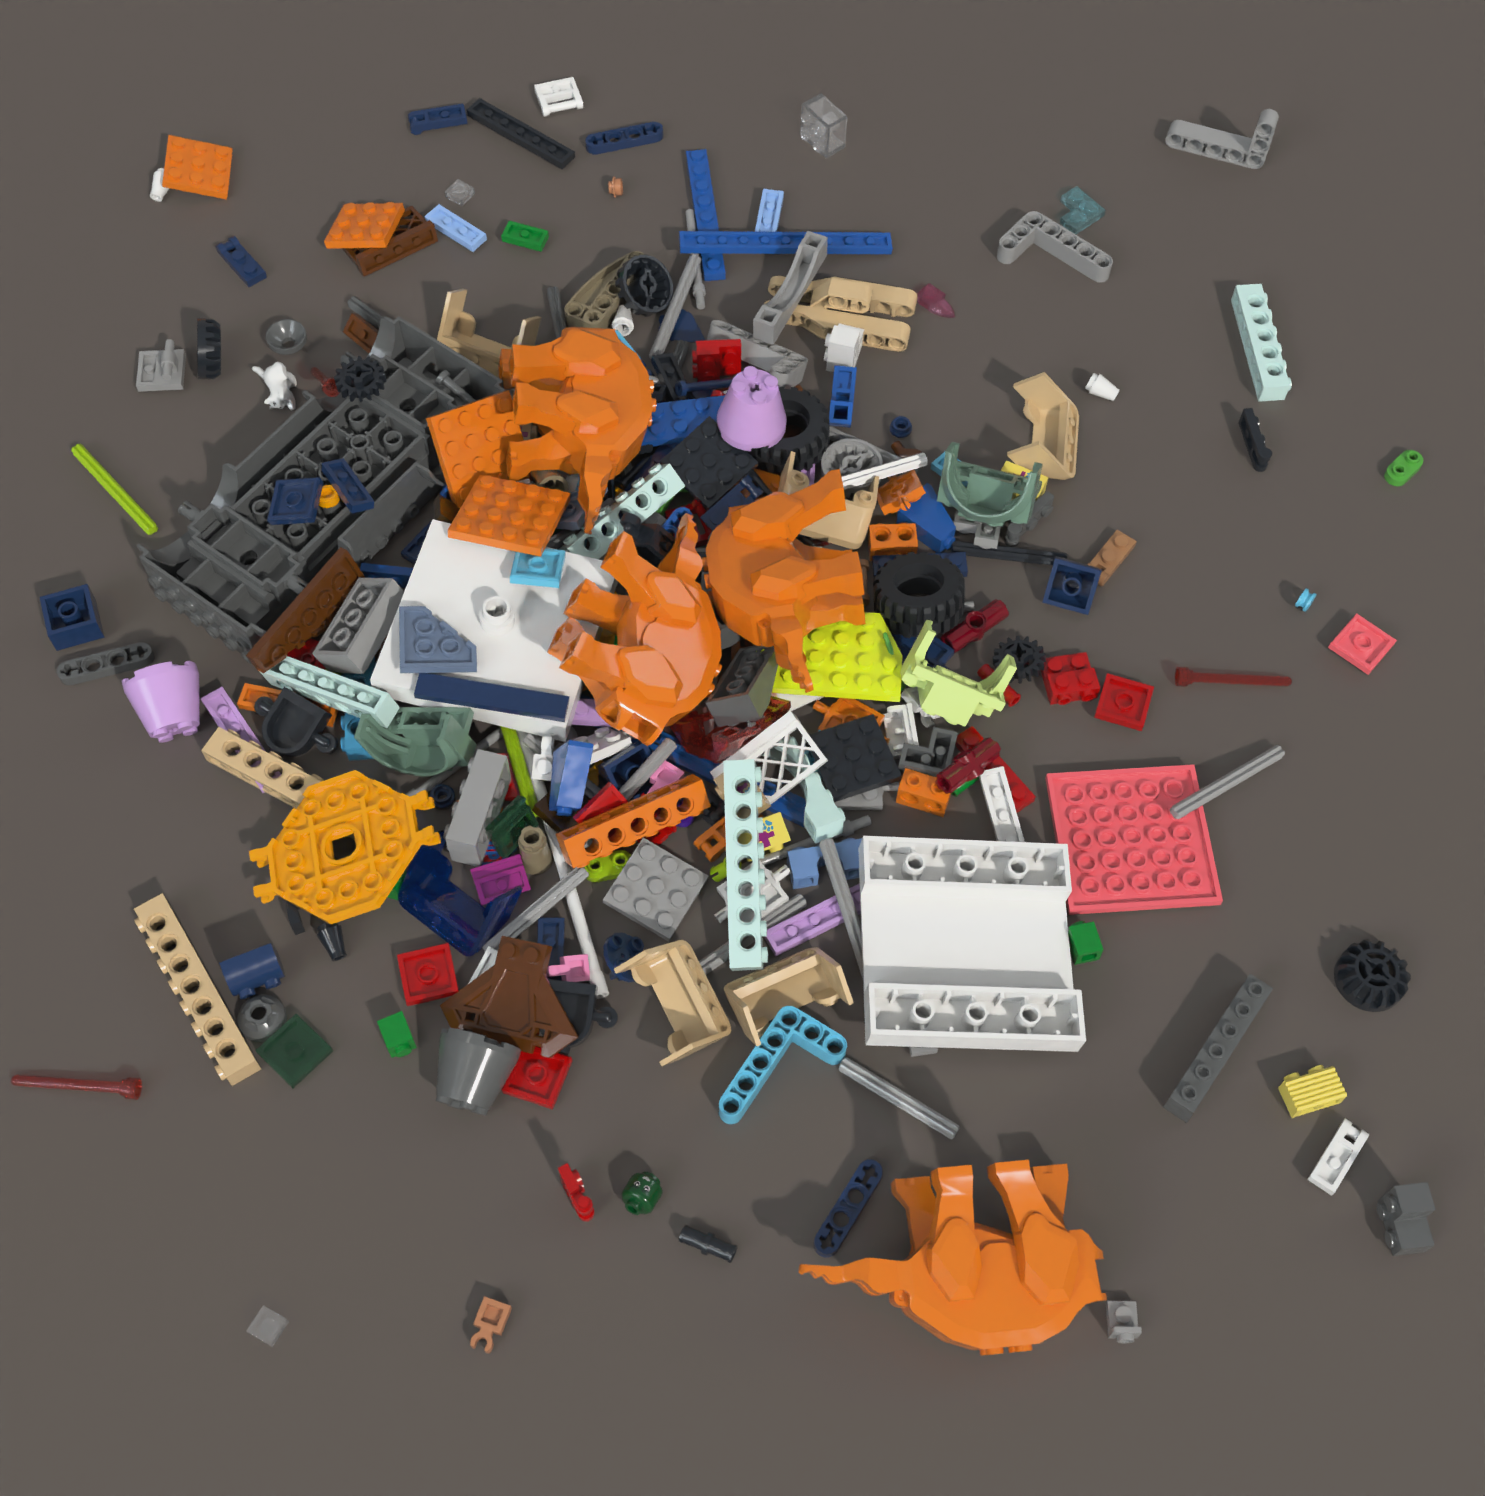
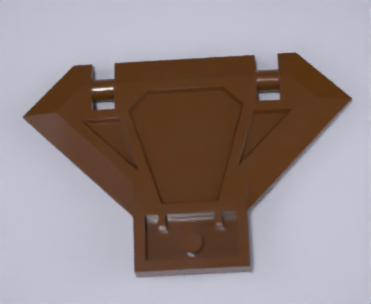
M501 936L495 965L440 1005L450 1027L464 1031L469 1030L473 1033L484 1035L486 1038L496 1040L499 1044L505 1042L518 1047L523 1052L533 1054L536 1046L542 1047L541 1056L548 1058L553 1057L579 1038L546 977L552 946ZM472 1013L476 1014L475 1020H470ZM540 1029L545 1030L544 1037L539 1036Z

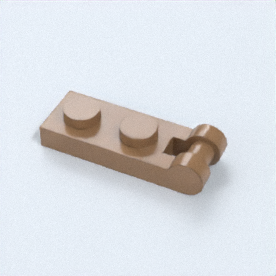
M1119 530L1115 531L1093 560L1087 564L1102 569L1098 585L1101 587L1133 550L1137 542Z

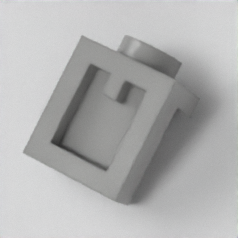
M1136 1301L1106 1302L1108 1338H1117L1118 1343L1134 1342V1339H1137L1142 1334L1141 1327H1138Z

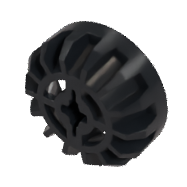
M637 255L624 262L623 267L618 269V279L615 281V286L621 289L618 297H624L626 300L624 306L627 309L633 308L632 312L635 315L642 314L645 317H649L664 310L671 302L673 296L672 278L667 268L658 259L650 255ZM633 275L634 281H632L628 286L626 281L630 276Z
M197 318L198 379H215L221 375V325L216 320L210 318Z
M1364 939L1359 944L1352 943L1339 957L1334 969L1335 983L1344 999L1351 1005L1369 1012H1381L1394 1007L1408 991L1407 985L1411 979V974L1406 971L1407 961L1405 959L1400 960L1397 956L1398 950L1395 948L1389 950L1384 947L1385 942L1380 940L1377 943H1372L1369 939ZM1367 954H1380L1385 958L1383 960L1378 958L1371 959ZM1388 961H1390L1394 967V977H1392L1389 974V967L1386 964Z

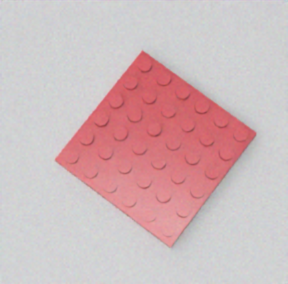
M1195 765L1046 774L1045 780L1056 844H1068L1072 892L1066 900L1068 915L1222 904L1223 899L1203 805L1180 819H1174L1173 815L1170 814V808L1200 790Z

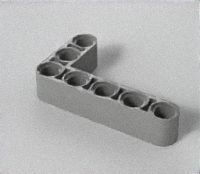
M1272 109L1263 110L1259 116L1253 138L1182 120H1174L1170 124L1165 142L1174 149L1251 169H1259L1264 165L1279 115Z
M1030 211L1024 215L999 240L997 259L1003 264L1013 263L1033 243L1096 282L1102 283L1108 280L1113 264V259L1110 255L1037 211Z
M721 320L711 321L707 340L741 339V360L770 372L769 374L777 378L778 387L791 389V387H795L802 382L808 359L805 356L774 343V345L754 339L752 333Z

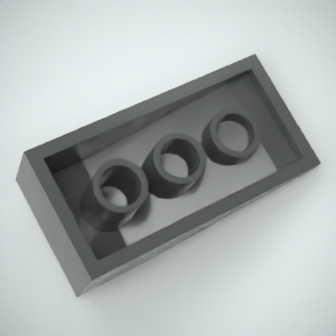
M753 645L738 650L706 701V705L718 727L735 726L747 721L756 722L763 717L770 702L778 668L774 646Z

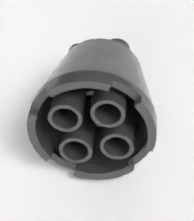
M442 1028L439 1038L437 1097L435 1101L447 1104L449 1107L460 1110L464 1108L471 1110L473 1113L487 1116V1112L517 1064L521 1049L505 1042L499 1044L496 1040L473 1032L449 1028V1030Z

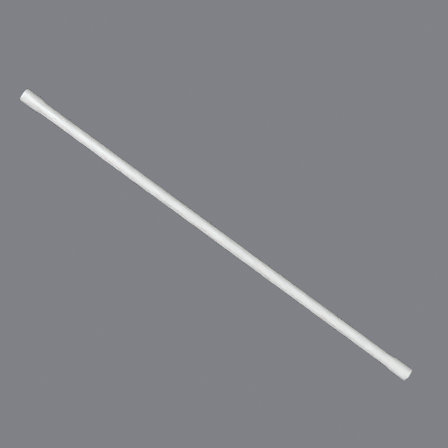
M516 730L531 778L535 753L523 744V739L528 733ZM531 779L537 802H539L547 794L545 783L542 780ZM543 821L561 880L571 872V869L564 860L556 837L557 833ZM575 888L565 898L582 955L588 954L589 983L598 986L597 999L608 996L609 991L604 974L600 969L578 892Z

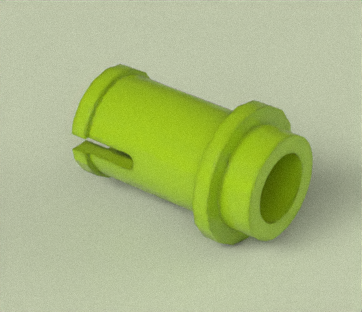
M726 857L723 862L710 869V876L717 872L719 873L712 878L716 882H721L727 877Z

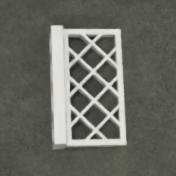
M791 711L725 760L754 759L756 762H763L762 781L759 785L761 791L763 792L765 781L778 782L776 793L772 796L765 795L770 804L774 803L828 761L802 726L797 716ZM797 728L803 735L801 746L788 744L789 735ZM806 741L811 747H805ZM774 746L783 747L781 761L768 760L769 750ZM787 748L801 749L798 764L785 762ZM805 750L815 751L820 758L813 765L803 764ZM723 762L710 771L714 779L724 772ZM767 763L780 765L778 779L765 777ZM785 765L798 767L796 778L792 781L783 780Z

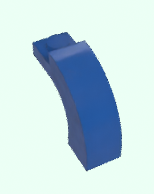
M836 365L834 367L829 426L851 428L857 367Z

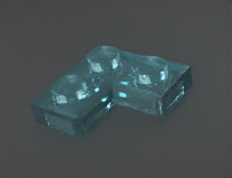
M1076 186L1061 196L1060 202L1071 211L1061 217L1060 224L1072 233L1077 234L1104 217L1106 210Z

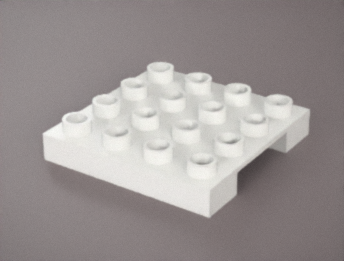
M863 836L858 852L866 1045L1078 1052L1086 1042L1082 992L1081 990L1073 989L1066 900L1072 892L1068 844Z

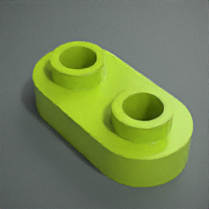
M617 850L607 857H598L591 860L584 867L589 873L586 879L590 882L617 879L631 854L624 850ZM619 859H623L625 861L623 864L616 863V861ZM594 864H598L600 866L597 869L591 868V866Z

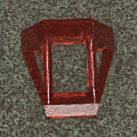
M771 696L769 705L763 714L765 717L757 720L755 726L747 727L744 730L728 725L716 726L705 735L703 722L714 718L710 711L698 714L697 710L689 712L671 725L670 728L687 753L698 756V758L710 760L713 763H722L727 757L735 754L768 726L784 716L791 708V701Z

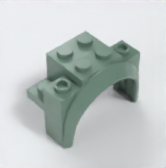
M951 442L945 451L937 501L942 502L948 507H955L958 510V515L969 521L983 522L993 527L1003 526L1008 520L1016 524H1027L1032 516L1035 498L1041 490L1042 481L1039 480L1043 464L1034 462L1033 470L1030 471L1027 478L958 461L957 456L960 443ZM963 481H968L967 489L962 484Z
M400 707L388 728L379 725L370 714H361L354 736L355 740L376 761L395 771L414 776H433L445 771H453L455 766H468L477 745L468 735L474 712L471 708Z

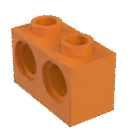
M878 523L869 525L868 549L870 561H872V557L875 555H901L910 552L917 554L916 523Z
M905 768L898 788L896 803L944 817L951 793L946 794L938 788L935 782L936 777Z

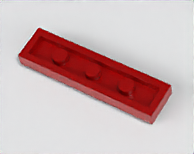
M971 726L957 735L955 746L960 752L972 749L984 738ZM999 756L984 767L983 770L1004 767L1015 809L1018 813L1034 802L1036 796Z

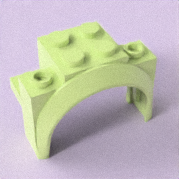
M926 620L900 671L901 680L906 685L912 688L917 686L922 710L932 716L939 715L950 724H960L962 726H966L972 714L990 717L994 709L1002 711L1006 704L1003 692L1017 669L1014 657L1007 654L996 670L980 682L971 680L939 665L935 668L927 666L928 661L925 660V655L936 635V631L932 630L931 625L933 621Z

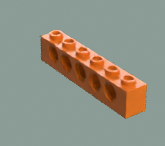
M691 774L556 834L565 862L572 868H582L595 858L607 857L613 853V850L620 847H629L635 844L636 840L644 836H654L659 832L658 830L667 826H676L681 823L682 819L689 816H698L711 806L702 779ZM683 798V803L677 807L678 800ZM661 808L660 814L654 817V812ZM638 818V823L631 827L632 821ZM615 828L614 835L608 838L609 831ZM592 838V844L585 848L586 841Z

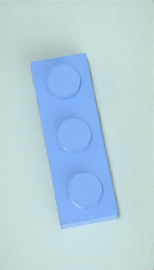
M763 189L755 232H777L784 191Z
M439 204L425 216V220H430L434 224L435 229L472 252L487 240L486 233Z

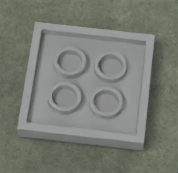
M642 838L607 892L603 903L669 942L709 876L647 839Z

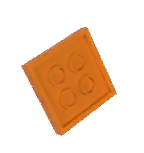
M169 135L162 187L227 200L233 148Z
M369 202L366 204H344L324 240L326 248H386L405 211L403 203L387 202L374 204Z

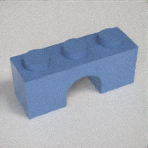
M847 838L841 842L834 843L846 880L859 878L858 849L862 838ZM819 844L815 847H796L791 851H787V866L791 871L789 875L792 888L799 889L818 885V869L826 865Z

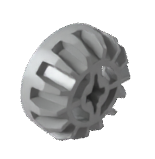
M842 439L831 444L826 452L823 453L820 473L821 477H823L830 470L840 469L841 476L882 465L883 460L879 451L870 443L860 439ZM872 482L845 489V497L850 498L851 493H856L860 490L867 491Z

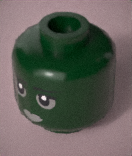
M642 1172L631 1176L621 1193L622 1201L625 1203V1208L628 1212L639 1215L649 1214L653 1211L663 1193L660 1180L655 1175L649 1172Z

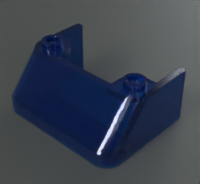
M444 831L439 833L441 838L440 844L432 846L421 845L413 857L399 890L398 900L407 912L464 956H472L481 951L482 947L509 920L523 888L517 886L495 897L484 908L449 881L452 875V864L447 857L441 854L446 839L443 838Z

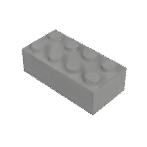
M358 578L312 654L329 672L364 674L390 630L404 594L403 589L393 578Z
M477 749L475 758H470L467 780L463 779L461 783V796L459 802H455L453 805V819L451 824L446 825L443 838L446 839V848L449 850L452 861L480 867L482 866L497 818L511 782V774L506 755Z

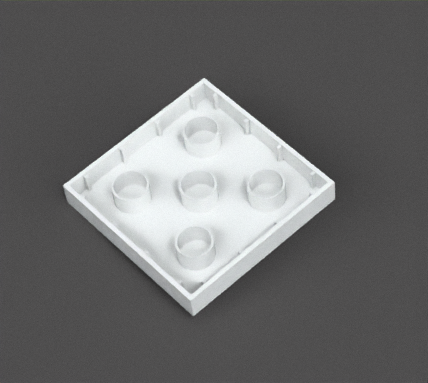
M432 519L399 606H425L432 612L435 618L439 621L443 620L458 631V635L465 641L469 640L476 645L477 672L429 674L569 696L565 722L414 698L419 673H400L399 607L371 676V686L389 693L393 700L421 707L471 708L474 712V720L539 736L553 737L555 740L566 742L585 683L579 676L560 669L561 661L547 653L557 628L569 618V616L563 613L573 590L584 579H589L601 590L613 594L618 581L609 572L600 568L603 560L566 552L559 588L510 583V574L516 551L448 538V528L451 524ZM575 619L586 633L599 641L603 628L588 621Z

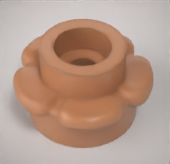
M613 177L612 181L608 182L609 193L613 194L614 198L623 195L622 178Z

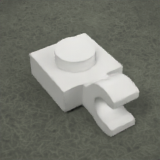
M917 686L916 688L904 689L901 697L906 703H912L914 713L920 712L922 724L927 728L934 726L935 724L931 717L936 719L940 718V716H932L922 710Z
M542 736L541 754H534L532 780L551 781L554 749L553 737Z

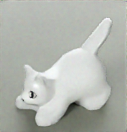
M275 362L272 366L267 367L265 371L261 367H252V370L264 379L270 389V396L264 401L265 404H270V409H283L286 405L290 410L296 409L295 399L290 388L296 387L297 382L294 375L286 371L283 363Z

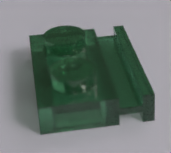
M518 795L485 828L490 833V839L501 857L507 858L519 846L518 839L522 829L527 826L536 828L539 825L530 806L526 805V798Z

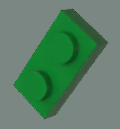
M508 221L501 238L502 242L542 252L549 238V231Z

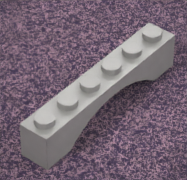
M807 231L799 244L791 268L782 286L769 302L761 306L753 319L754 339L774 345L827 257L828 237Z

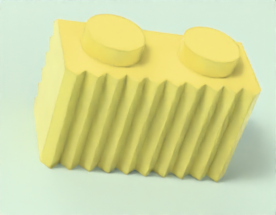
M1318 1065L1309 1069L1308 1074L1302 1076L1298 1072L1289 1074L1283 1078L1284 1081L1278 1087L1291 1118L1340 1104L1347 1097V1093L1334 1066L1324 1068L1323 1065Z

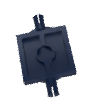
M890 631L903 655V665L917 637L905 638L903 635H896ZM934 637L925 655V660L928 661L927 666L935 668L939 665L952 671L945 665L954 655L955 650Z

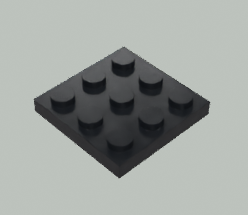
M710 416L660 461V465L670 463L684 483V488L707 510L714 506L758 466V462L747 451L731 446L721 437L717 423Z
M874 714L809 734L828 760L817 769V772L825 790L828 789L831 792L833 802L900 781L902 778ZM806 741V747H811ZM809 751L813 763L817 762L820 759L815 751Z

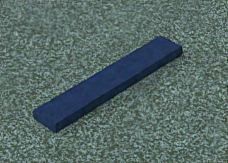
M419 673L414 691V698L559 722H565L569 705V696L429 673Z

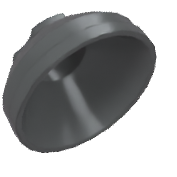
M283 319L273 323L266 331V341L272 351L282 355H291L304 347L307 341V334L300 322L292 319ZM287 341L295 343L290 348L283 347V344Z
M256 995L249 998L241 1006L237 1016L238 1027L244 1037L250 1041L258 1043L271 1041L279 1036L286 1026V1009L274 996ZM257 1007H264L267 1009L265 1017L260 1020L253 1019L251 1016L253 1010Z

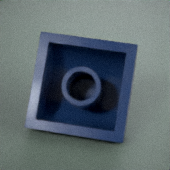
M1056 556L1042 603L1089 615L1102 569Z
M638 740L598 765V771L604 785L610 782L619 790L651 755L649 747ZM650 778L629 801L641 797L643 793H648L653 786L649 782Z
M271 943L219 962L232 995H239L240 999H246L255 995V988L265 985L266 989L275 988L282 984L280 979L285 977L278 951Z

